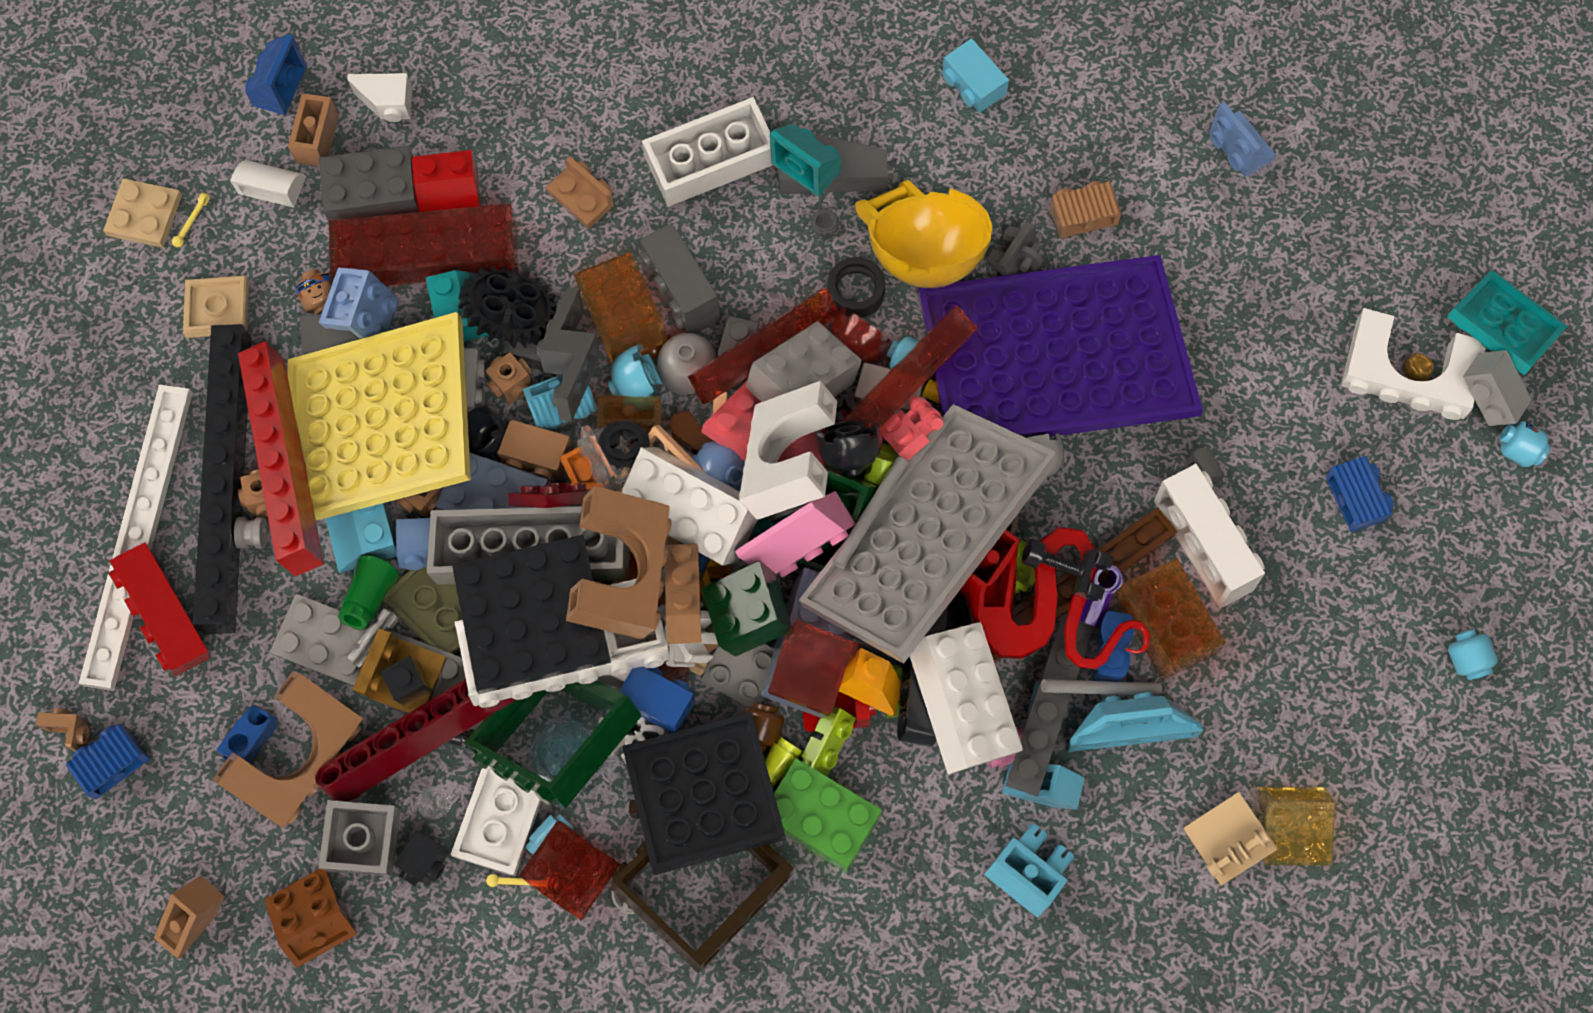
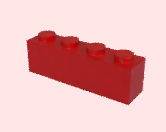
M145 542L109 560L113 570L108 572L117 589L124 587L129 596L124 599V602L133 617L138 614L140 615L144 625L139 628L148 644L155 642L160 650L155 656L164 672L171 669L176 677L210 658L208 650Z

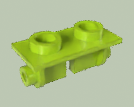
M832 706L820 718L815 728L816 732L824 735L822 740L811 736L801 755L803 758L802 762L828 776L830 770L835 767L838 761V754L845 740L850 737L853 731V724L856 718L843 709Z

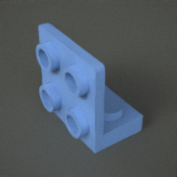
M1225 102L1218 106L1209 132L1210 139L1216 148H1221L1226 153L1228 161L1234 170L1240 171L1244 177H1247L1274 160L1276 156L1274 151L1240 110L1233 113Z
M338 267L319 324L326 329L351 331L359 339L387 332L392 317L397 310L398 297L369 270Z

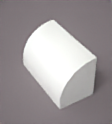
M244 160L236 167L230 181L238 194L294 208L306 176L302 173Z

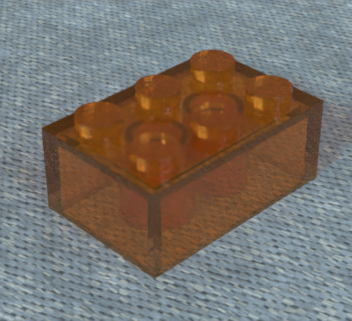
M631 251L573 274L577 287L580 290L581 298L610 364H613V361L621 352L632 346L642 345L644 348L640 350L641 353L652 347L664 344L668 340L661 316Z
M1178 558L1122 584L1115 595L1123 612L1132 615L1133 620L1142 621L1149 629L1150 643L1146 653L1162 681L1218 654L1226 644ZM1134 629L1137 637L1143 645L1142 633L1139 629Z

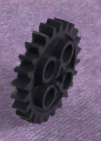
M490 265L488 272L480 267L478 274L471 272L469 279L464 280L458 296L460 300L458 308L463 310L462 318H469L468 327H478L477 335L488 334L487 341L490 342L497 338L499 339L500 346H503L505 341H509L512 348L516 347L517 342L528 348L530 341L538 345L540 339H544L547 332V324L556 313L557 303L554 302L556 296L555 294H547L548 285H538L540 282L539 277L531 280L529 278L530 272L528 271L521 275L519 274L518 267H514L511 272L507 270L505 265H502L501 271Z

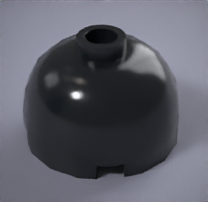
M863 420L842 421L827 427L828 432L822 433L821 430L816 432L817 446L823 461L835 470L844 471L846 476L862 474L863 468L872 465L879 457L882 447L881 425L876 421H872V427L864 426Z

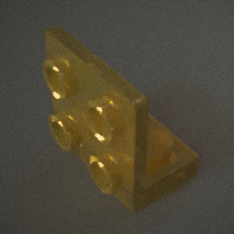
M1259 787V801L1265 811L1264 829L1278 848V850L1263 859L1264 864L1330 865L1332 863L1335 801L1327 788Z

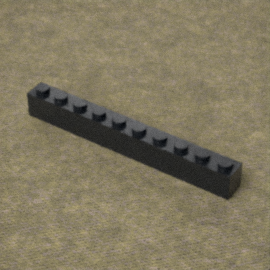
M242 324L211 325L193 625L203 634L236 633L240 548H237L235 545L234 525L237 517H242V505L239 500L238 489L242 488L240 477L244 476L248 415L238 353L251 348L252 342L251 336Z

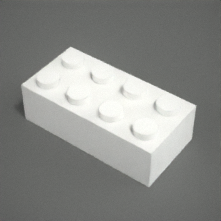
M754 97L642 140L645 159L667 207L773 166L771 164L770 131Z
M658 447L640 449L621 492L670 506L668 518L671 519L672 524L669 536L683 544H698L699 553L721 565L739 562L740 558L735 551L748 542L757 522V519L750 511L742 506L739 500V491Z
M1194 464L1162 481L1154 503L1178 531L1175 537L1221 609L1254 591L1265 574L1263 571L1264 564L1259 555L1252 553L1246 544L1247 537L1243 529L1239 525L1235 526L1229 517L1230 511L1226 502L1222 498L1218 499L1212 490L1213 484L1209 475L1205 471L1201 472L1197 464Z
M981 622L923 637L911 653L910 659L947 773H955L1023 751Z

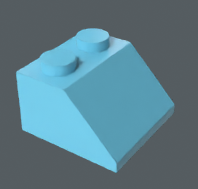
M388 502L325 518L339 573L355 569L357 559L361 556H374L383 560L397 557L396 534Z

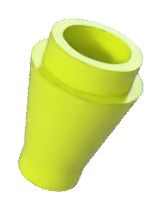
M781 736L777 744L774 743L771 746L765 760L773 788L788 772L794 760L798 759L802 752Z

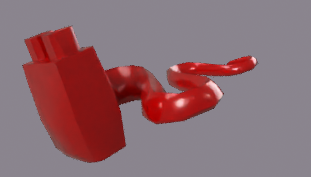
M1062 526L1056 527L1039 541L1045 544V551L1057 555V552L1062 547L1074 545L1081 554V562L1084 551L1091 548L1095 549L1085 531ZM1008 530L1004 531L957 594L967 601L973 622H981L990 651L998 658L1023 659L1046 646L1055 630L1058 601L1056 569L1041 563L1037 568H1034L1035 600L1033 617L1028 624L1017 625L1013 619V599L1016 587L1019 539ZM1094 567L1092 568L1089 583H1093L1096 574V568ZM1073 594L1064 628L1066 657L1077 667L1098 669L1104 665L1124 633L1132 628L1139 629L1142 633L1143 645L1138 650H1132L1127 647L1125 650L1138 654L1145 652L1149 647V629L1142 621L1128 620L1118 625L1096 657H1083L1076 650L1079 622L1087 599Z

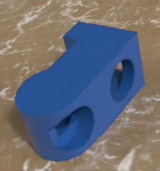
M252 705L238 719L217 748L218 753L226 761L233 752L253 766L255 763L253 761L276 729L278 718L257 705Z

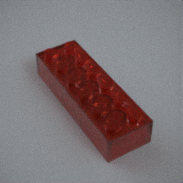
M509 203L330 220V277L333 281L338 267L369 270L385 286L425 283V277L454 270L478 274L479 268L482 267L488 272L490 265H493L498 271H501L502 265L506 266L508 271L512 272L514 267H518L519 271L517 226L512 205Z

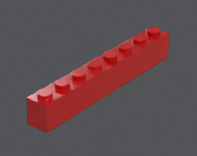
M264 341L238 353L275 559L296 577L324 565V559L285 361Z

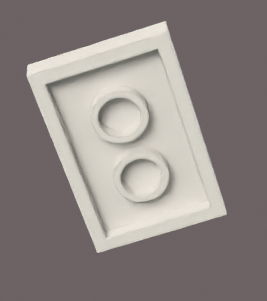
M491 767L482 768L451 856L515 877L542 801L535 795L534 791L530 790L529 793L521 790L511 778L504 781L492 771Z

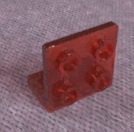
M796 620L785 634L768 693L829 716L833 712L845 668L856 656L859 644Z
M558 820L519 876L556 905L582 921L620 864L612 857L593 847L566 824Z

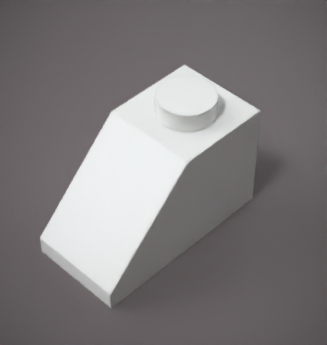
M407 73L348 74L347 80L353 93L380 119H385L389 122L410 119L412 86Z

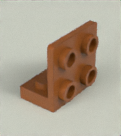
M318 869L265 899L278 945L296 968L357 935L353 923L339 905L327 871Z

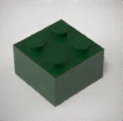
M760 561L702 587L718 646L735 657L793 631L776 574Z

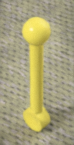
M200 194L198 204L179 235L172 238V244L175 247L183 246V238L203 206H206L210 200L208 194Z
M490 874L486 879V883L490 887H496L498 884L544 886L550 890L556 886V879L553 876H546L544 879L501 878L496 874Z

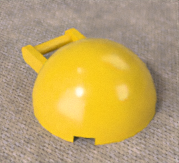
M905 180L899 183L898 188L868 201L862 199L855 203L858 216L868 225L870 243L878 261L890 274L911 286L939 288L954 284L970 274L978 266L991 240L992 222L988 212L974 198L952 188L949 189V194L930 192L924 195L911 181Z

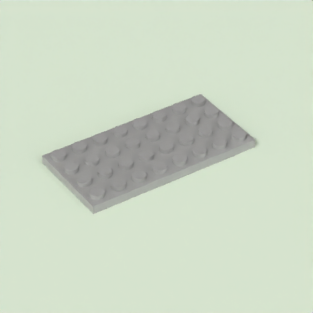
M954 404L942 417V428L933 430L927 436L930 442L908 460V465L845 568L841 569L833 564L834 558L841 549L840 547L798 600L805 609L903 664L1059 460L1057 452Z

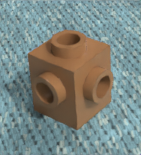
M510 352L504 357L499 356L490 363L489 368L485 370L489 382L486 383L487 387L497 399L501 396L509 406L525 396L524 388L533 385L529 376L532 373L530 367L522 358L516 360Z
M257 469L250 472V475L240 477L242 488L238 489V496L242 507H246L254 517H268L260 472Z

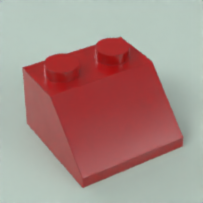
M472 150L412 157L413 183L422 227L482 220L478 166Z

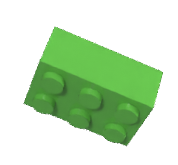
M797 758L774 793L785 836L846 873L850 870L882 816L880 808Z

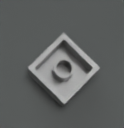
M327 800L318 868L327 872L392 877L401 810L393 805Z

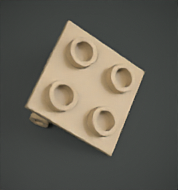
M1240 792L1183 828L1206 862L1207 869L1213 877H1216L1221 886L1278 850Z

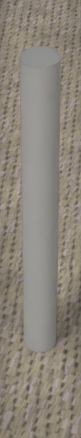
M897 456L834 558L833 564L838 568H845L908 465V461L905 458Z
M1043 679L1041 690L1043 693L1136 695L1152 692L1154 696H1160L1162 685L1160 683Z

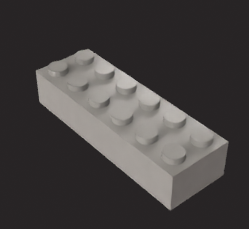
M582 506L431 510L427 574L437 585L456 584L452 565L583 535L594 581L629 580L630 548L615 537L579 528Z

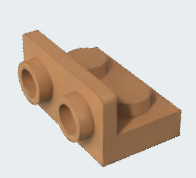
M569 156L565 160L567 168L546 186V191L589 229L614 206L613 191L604 180L600 179L598 181L592 176L591 170L584 162L579 161L577 163Z

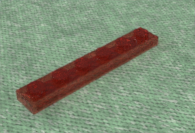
M827 288L818 290L687 376L701 403L711 402L747 378L754 361L817 321L824 326L838 317L840 313Z
M958 305L952 307L840 422L863 420L864 426L872 427V421H876L882 427L978 329L977 326Z

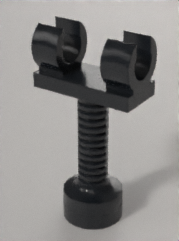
M1030 539L1023 551L1022 564L1037 568L1041 563L1075 575L1077 580L1073 594L1098 602V599L1102 600L1105 588L1089 583L1092 568L1107 571V568L1111 569L1114 557L1091 548L1084 551L1080 564L1045 551L1044 543Z

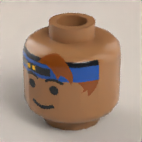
M314 269L302 274L303 280L296 285V292L304 311L318 315L323 312L334 277L330 273H320L319 269Z

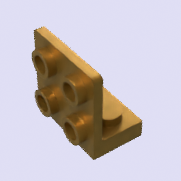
M379 628L352 690L369 699L410 713L430 701L433 691L402 706L394 701L380 671L411 656L420 663L434 691L447 659L444 655L398 639L391 632Z

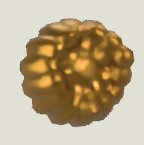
M1414 353L1403 363V372H1405V376L1410 380L1426 381L1433 375L1434 364L1423 353Z

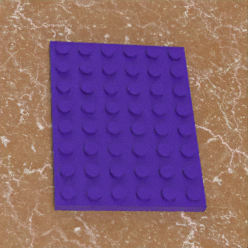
M1161 255L961 281L939 288L918 287V296L927 341L931 350L932 365L943 416L954 404L1028 438L1049 434L1050 437H1053L1055 434H1075L1199 417L1202 415L1203 408Z

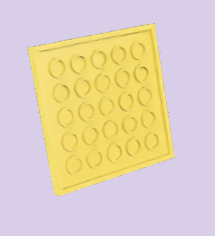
M458 312L288 359V381L316 521L471 480L463 318Z

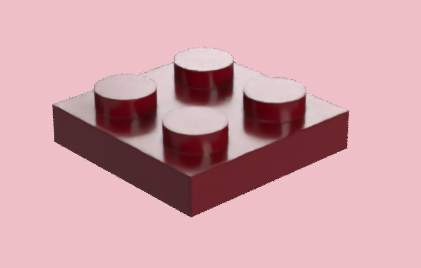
M566 482L547 483V486L542 487L540 485L521 486V492L508 493L509 506L536 508L583 504V497L591 489H586V483L566 484Z

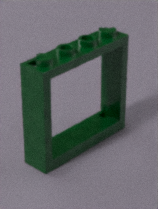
M598 681L588 684L575 682L566 684L561 689L608 714L551 782L496 753L548 693L546 690L533 692L530 697L515 700L501 710L486 717L465 741V744L475 755L472 760L483 769H486L488 766L491 767L492 771L504 781L511 778L524 792L534 791L535 795L547 805H551L554 802L566 809L642 717L628 696Z

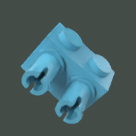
M1030 824L1019 841L1013 837L984 875L1038 918L1050 906L1068 881L1062 874L1074 860V855L1069 851L1062 858L1061 856L1067 848L1057 845L1047 861L1044 862L1035 852L1048 836L1042 829L1035 837L1034 834L1040 827Z

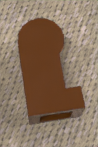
M679 412L671 418L670 429L673 439L693 455L698 454L699 450L702 449V445L713 441L701 433L702 426L697 423L691 413Z

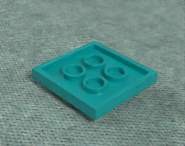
M1493 270L1447 316L1459 329L1469 333L1486 349L1491 351L1507 350L1516 369L1523 375L1532 368L1568 327Z

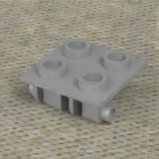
M763 644L735 657L718 646L705 670L701 682L747 707H752L753 702L762 703L764 697L760 695L774 648Z

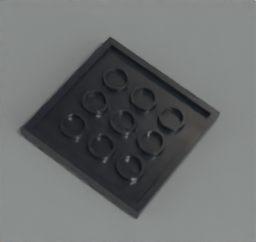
M583 535L452 565L475 687L478 694L611 663L605 630L566 621L570 589L581 579L594 582Z
M752 712L622 746L653 875L786 840Z

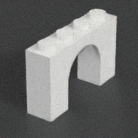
M1363 308L1356 321L1341 386L1347 387L1349 391L1355 394L1363 395L1369 393L1379 396L1382 401L1388 403L1399 401L1410 404L1411 408L1417 411L1432 410L1439 412L1447 419H1465L1473 409L1475 399L1463 376L1478 353H1485L1486 348L1474 337L1456 333L1448 344L1441 375L1430 381L1410 380L1400 375L1393 368L1388 358L1387 346L1394 316Z
M821 381L758 403L754 407L739 500L742 506L747 508L757 520L825 497L828 472L811 451L777 463L783 451L792 442L804 435L835 424L837 400Z

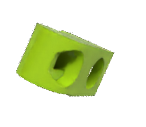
M882 443L878 459L867 467L865 471V480L874 484H881L897 456H899L890 445Z

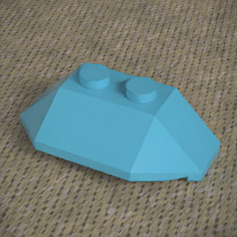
M1152 692L1139 693L1134 695V699L1121 700L1120 696H1110L1101 699L1102 703H1097L1070 738L1067 744V751L1074 752L1194 738L1201 734L1203 728L1200 722L1165 696H1154Z

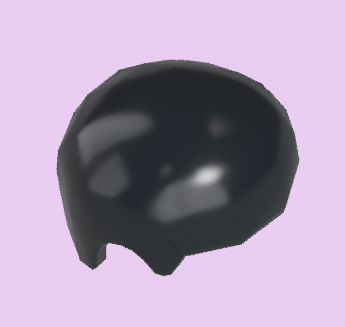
M477 406L467 414L469 452L487 457L499 450L506 432V424L490 408Z

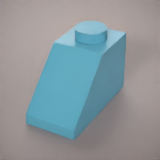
M1013 763L1009 764L1002 793L1053 808L1077 810L1085 780L1084 777L1061 765L1049 764L1037 797L1006 786Z

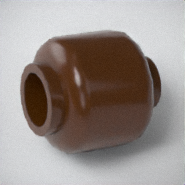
M753 702V706L746 707L742 714L752 712L762 752H766L767 746L771 747L774 743L777 744L782 734L784 716L778 713L779 707Z

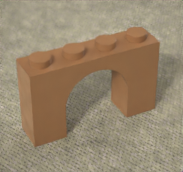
M594 486L583 497L579 528L609 535L624 542L635 556L638 573L635 584L626 588H618L581 579L570 589L566 621L638 639H643L657 628L660 621V611L657 610V604L664 589V580L661 579V572L668 557V550L664 548L665 539L669 535L672 524L671 519L668 518L670 506Z
M292 671L273 698L300 716L310 728L313 743L310 756L305 764L289 775L270 776L262 773L232 752L212 779L281 828H284L287 823L291 824L295 821L301 812V807L299 806L305 797L312 796L319 788L315 781L318 770L341 754L339 751L346 741L351 742L357 736L361 729L359 724L363 719L305 676L295 671Z

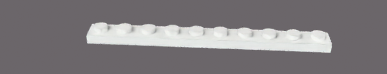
M159 385L113 558L144 542L149 550H152L193 394L190 389ZM109 574L79 684L84 687L114 691L134 617L124 602V599L129 597L124 587L117 589Z

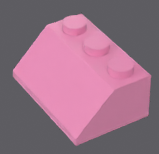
M834 491L823 498L810 502L735 552L739 558L749 565L760 561L775 574L779 573L783 578L798 569L797 561L805 558L809 562L822 554L824 551L821 546L830 541L831 545L834 546L849 536L847 530L855 526V522L837 492Z

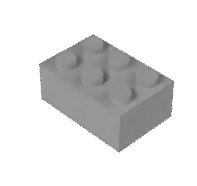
M817 321L754 361L750 369L746 388L761 402L821 381L832 395L837 396L854 384L862 360Z

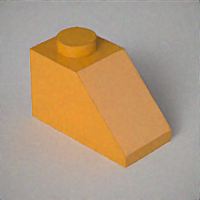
M860 648L844 659L835 689L890 716H893L896 712L900 697L901 681L890 661L863 648Z

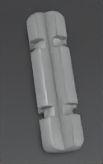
M383 609L376 618L378 619L377 623L371 624L357 643L360 646L357 649L354 648L349 654L348 660L358 668H362L378 629L387 631L389 628L392 629L398 622V617L388 609Z

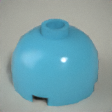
M640 344L626 349L615 358L611 367L612 380L608 381L609 389L614 398L620 397L625 404L633 408H647L665 400V393L659 395L655 385L662 384L658 371L649 354L642 356L640 350L644 347Z

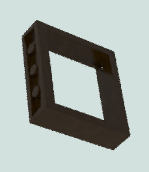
M645 841L635 851L637 856L629 864L626 861L621 863L619 869L612 875L614 879L611 883V890L699 974L792 877L794 868L769 845L747 850L771 874L696 951L628 887L634 879H637L651 865Z

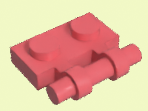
M912 396L909 400L911 410L906 414L900 410L897 414L888 417L881 427L882 437L899 456L907 461L930 442L926 437L930 432L939 430L943 426L941 414L931 407V404L923 397Z

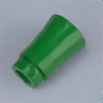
M359 557L348 590L341 602L338 619L344 625L350 626L355 630H365L368 623L374 619L387 593L398 580L399 574L391 564L378 557Z

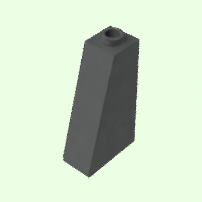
M813 133L819 142L825 146L830 145L834 147L841 156V172L824 192L882 191L888 189V180L894 178L893 161H887V150ZM779 169L780 194L812 193Z

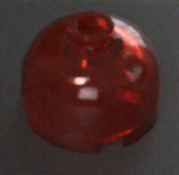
M842 307L831 326V333L862 360L861 364H864V362L873 364L880 360L887 353L893 341L888 338L884 343L880 340L883 335H881L882 333L854 313L848 318L846 316L848 310Z

